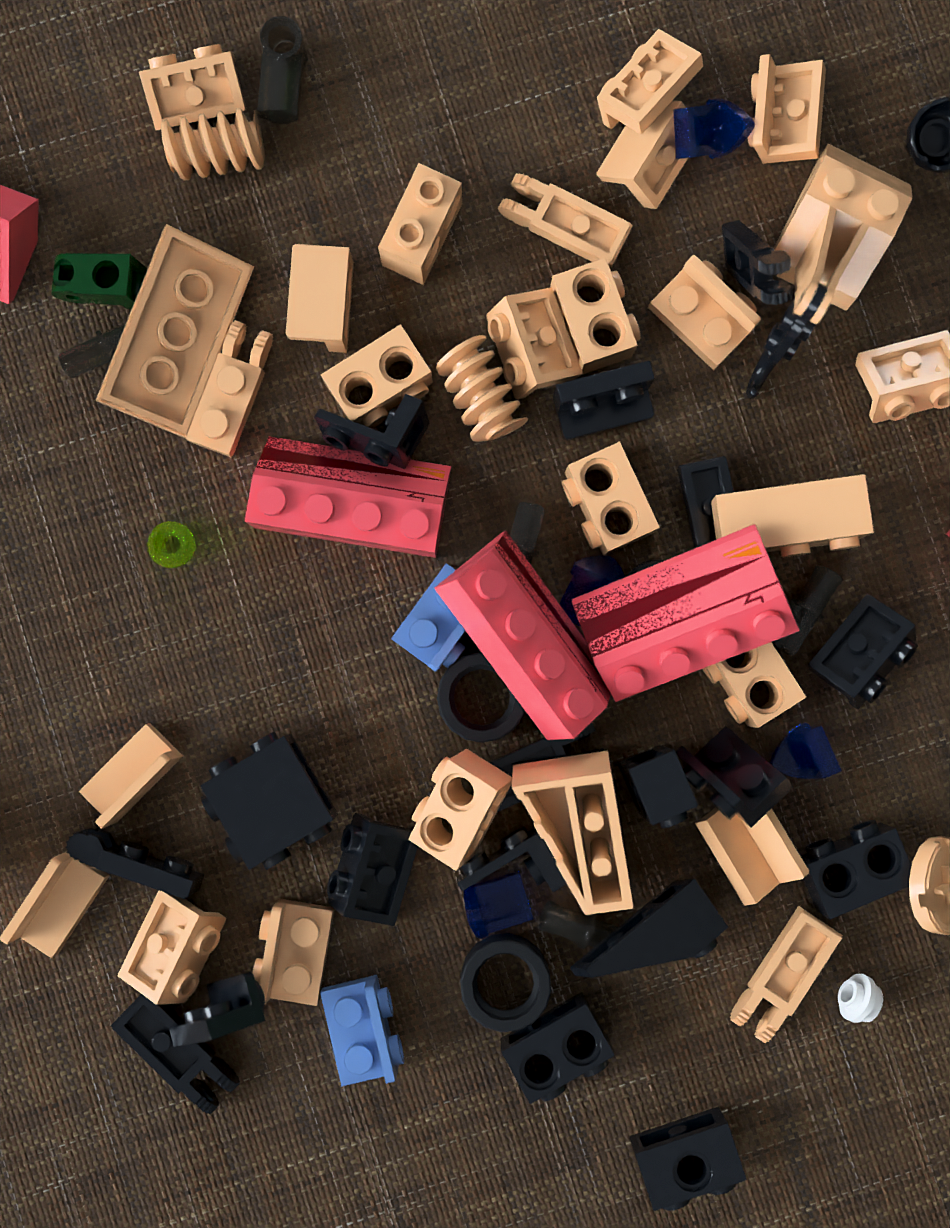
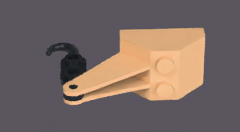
M830 144L826 145L774 246L775 250L785 251L790 257V270L776 276L795 285V301L791 302L780 323L776 322L763 346L765 350L747 386L746 395L749 399L756 398L765 380L782 358L788 361L791 360L801 341L805 342L830 303L847 311L857 299L893 240L912 201V188L910 184Z

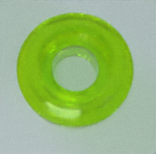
M168 521L159 524L151 531L147 541V548L150 557L158 565L166 568H178L185 565L192 558L195 552V539L192 532L186 526L178 522ZM177 537L180 547L177 552L169 554L166 551L165 544L168 539Z

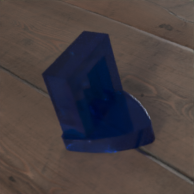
M717 98L707 100L706 105L673 109L676 159L708 155L710 159L723 157L737 149L748 138L755 127V122L736 104Z
M601 555L586 557L575 562L570 571L574 576L559 604L571 621L581 627L572 604V599L625 578L618 562L611 556Z
M801 723L786 734L778 744L769 762L783 775L794 778H826L842 771L823 727L809 726L808 723Z
M519 871L475 885L473 884L463 890L467 920L474 935L479 939L490 936L489 933L534 919Z

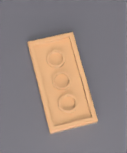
M166 224L95 401L186 438L218 353L222 351L223 342L228 334L230 325H232L254 266Z

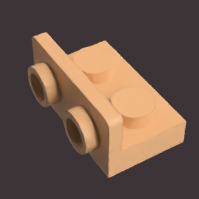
M658 29L645 44L640 45L636 49L631 60L622 70L605 83L601 93L597 96L603 124L613 129L620 121L642 135L702 69V53Z
M215 44L194 49L196 59L178 63L175 54L149 59L150 69L139 71L155 130H161L162 120L166 119L170 126L174 127L180 125L181 117H186L188 122L192 123L199 120V114H204L207 119L217 117L219 111H223L224 115L236 113V109L239 108L242 111L247 110L234 63L236 62L234 52L228 51L223 53L221 44Z
M692 255L687 260L683 269L648 306L666 326L713 370L730 355L761 321L760 316L756 313L757 308L754 303L743 293L732 291L723 282V276L715 265L707 260L701 261L695 255Z
M552 287L505 296L487 313L488 332L490 338L497 346L503 363L504 378L512 386L515 399L525 398L539 388L575 380L583 374Z
M948 330L858 353L855 366L873 400L869 412L873 423L886 420H900L916 412L932 408L942 409L950 406V333Z
M158 891L117 976L156 1005L185 1003L196 990L199 984V975L210 953L219 943L220 932L225 924L226 917L217 912H204L186 899Z
M279 899L273 905L271 911H264L259 931V939L266 940L263 959L256 958L252 973L255 981L262 987L265 1005L270 998L313 1006L318 1005L335 910L333 907Z

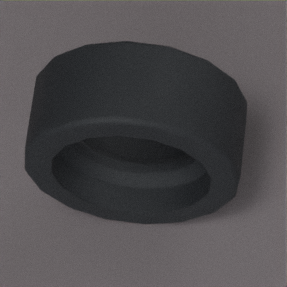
M479 652L463 656L448 667L439 683L437 702L440 716L451 731L465 740L485 743L501 739L514 730L523 717L525 710L509 690L510 700L508 709L494 723L478 725L462 718L456 709L454 701L455 688L460 679L470 671L479 669L490 670L497 674L483 653Z
M511 933L490 935L476 943L465 957L460 975L462 1001L470 1016L483 1027L501 1033L520 1031L536 1022L547 1008L552 991L548 964L540 949L527 938ZM511 954L518 956L528 964L533 973L534 985L531 995L524 1004L515 1009L500 1010L491 1007L483 1000L478 991L477 978L480 968L488 959L496 955Z

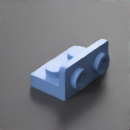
M447 563L391 638L435 672L442 665L448 668L456 662L466 648L459 642L466 633L465 629L434 589L455 571Z
M377 975L323 987L320 994L341 1087L384 1077L386 1083L395 1082L399 1068L398 1065L404 1064V1054L399 1034L391 1036L387 1018L393 1016V1005L388 987L380 989Z

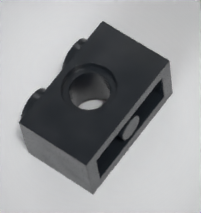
M719 1106L629 1136L654 1211L660 1209L668 1211L677 1210L686 1206L690 1199L707 1193L712 1195L725 1194L733 1190L737 1183L747 1180L728 1122ZM695 1155L699 1157L697 1164L691 1169L684 1170L677 1167L680 1160L685 1156Z

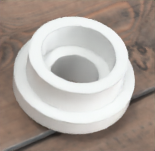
M861 973L853 975L841 985L838 991L840 1013L846 1020L853 1023L874 1020L882 1008V990L871 977Z

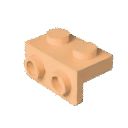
M771 54L760 55L759 73H754L751 80V94L753 102L756 103L755 118H750L748 121L747 137L749 146L755 148L763 164L819 159L826 74L823 60L776 66Z

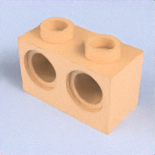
M418 163L378 246L383 267L424 285L462 206V182Z
M606 257L553 275L550 288L552 287L583 374L632 358L638 346L637 341L641 339L639 326L632 313L626 315L621 298L625 297L621 276L617 270H610ZM590 286L600 293L601 299L596 302H586L580 298L577 291L582 287ZM599 329H607L615 335L617 343L612 346H602L595 341L593 333Z
M401 324L321 374L325 385L346 418L372 429L386 420L389 414L388 411L400 404L405 394L421 399L429 392L427 386L433 383L431 370ZM398 361L407 362L413 367L410 375L401 380L393 379L387 374L389 367ZM357 386H367L373 390L371 399L362 405H355L348 401L350 392Z
M620 442L567 466L565 470L567 479L562 481V486L572 507L578 504L581 507L587 520L581 524V527L592 549L599 547L602 555L605 556L653 534L660 528ZM591 470L604 472L609 479V488L601 492L593 491L585 482V474ZM613 511L624 514L629 523L627 533L622 535L611 533L605 525L606 514Z
M772 642L744 652V660L736 668L731 667L724 660L702 669L713 684L719 681L729 697L724 700V703L736 722L741 724L745 721L749 727L759 728L807 698ZM759 681L768 687L770 693L768 702L760 708L756 707L750 699L751 688Z
M468 749L451 758L446 756L439 763L431 779L436 785L430 797H424L415 809L412 820L416 822V825L408 839L455 871L474 857L512 784V777ZM462 778L467 779L471 783L474 796L464 790L461 782ZM442 818L451 824L453 834L444 828Z

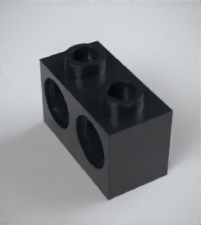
M658 745L617 762L639 815L651 825L660 823L661 828H667L679 824L689 818L688 810L698 806L675 750Z
M868 820L852 826L848 830L849 836L833 842L832 838H825L805 847L806 854L801 855V858L809 869V874L803 880L816 911L830 920L909 887L912 865L896 828L883 823L877 824L876 820ZM881 845L883 859L879 865L870 868L867 863V855L874 846ZM837 863L840 867L838 881L833 885L825 886L823 883L824 870L829 865Z
M582 992L540 1015L533 1024L520 1031H512L500 1038L501 1053L530 1104L539 1099L550 1101L566 1090L568 1082L582 1074L584 1077L598 1074L608 1066V1060L615 1056L607 1035ZM578 1030H585L592 1034L589 1044L582 1048H574L567 1043L569 1036ZM536 1054L545 1055L551 1060L549 1066L539 1072L528 1069L525 1065L526 1061Z

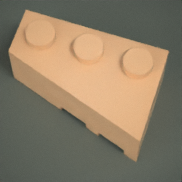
M865 474L716 495L711 501L716 540L755 524L766 551H780L781 557L811 553L810 547L829 545L830 551L859 547V539L874 533Z
M608 750L513 765L511 787L517 798L522 800L534 821V827L540 838L545 840L556 860V866L584 914L590 915L633 909L631 886Z

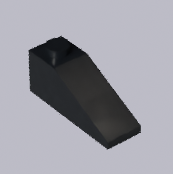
M695 879L675 880L573 964L570 969L575 976L594 978L692 957L696 959L701 958L718 945L716 938L728 926Z

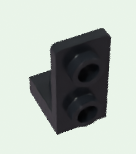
M405 394L399 407L392 409L388 414L384 425V433L323 409H318L314 416L323 434L322 438L329 445L344 451L349 447L362 452L367 459L377 465L387 467L390 463L402 469H405L430 424L423 401Z
M525 826L505 836L501 840L504 847L487 857L484 851L474 855V857L461 866L463 872L457 876V884L461 891L528 851L530 857L525 859L524 863L538 886L546 881L552 892H555L567 884L556 866V860L545 840L540 838L535 828L528 832Z

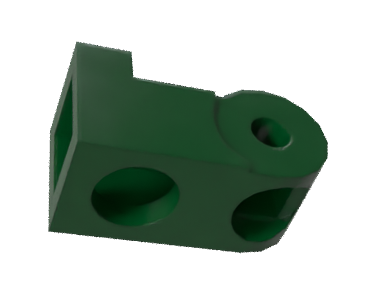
M59 254L55 257L51 294L57 299L72 303L88 304L94 302L95 304L122 305L126 309H132L147 268L131 254Z

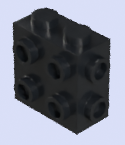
M275 731L251 744L250 748L254 754L238 763L235 757L232 756L209 769L208 771L212 779L200 785L205 794L201 797V801L207 814L213 821H221L229 837L225 838L229 852L238 863L244 861L249 870L260 863L268 870L291 856L287 847L304 838L307 845H310L332 831L329 822L338 815L292 734L278 738Z

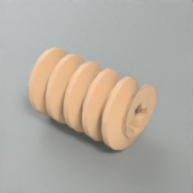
M236 109L234 124H229L223 111H219L217 113L216 127H211L205 115L199 114L198 128L196 130L191 128L186 117H181L179 132L174 133L167 119L162 120L161 132L168 165L171 172L174 174L176 170L179 177L184 181L191 179L193 166L200 177H208L211 162L220 175H225L228 172L229 160L238 172L246 170L247 157H249L257 170L264 167L265 151L256 110H254L253 121L248 122L242 109Z
M484 335L474 336L452 348L436 366L440 376H449L444 383L447 392L457 393L453 399L455 408L467 409L461 417L464 425H476L470 433V437L474 442L491 441L501 438L517 430L528 421L527 417L513 419L511 416L520 406L519 400L504 402L503 397L512 389V386L510 384L496 386L494 383L503 373L502 367L491 369L486 367V364L495 356L494 351L478 352L477 348L486 340Z

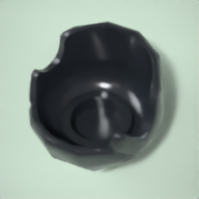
M950 97L934 100L932 103L926 104L919 109L907 128L906 148L915 163L927 171L937 173L950 172Z

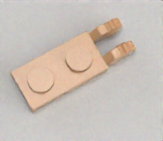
M516 173L511 182V187L517 193L533 201L540 202L536 211L516 201L503 198L498 207V212L514 223L529 227V231L591 262L606 257L611 270L633 225L552 183L548 186L534 178H530L528 175Z
M236 320L232 322L228 329V334L223 342L222 353H218L185 438L191 443L232 457L235 453L265 375L263 368L273 342V334L262 330L254 341L249 363L238 360L237 356L246 336V324Z
M798 906L748 982L749 988L739 997L738 1002L730 1013V1020L738 1026L744 1025L750 1019L763 998L773 1005L762 1016L754 1035L763 1043L769 1042L776 1031L779 1030L786 1017L793 1015L843 935Z

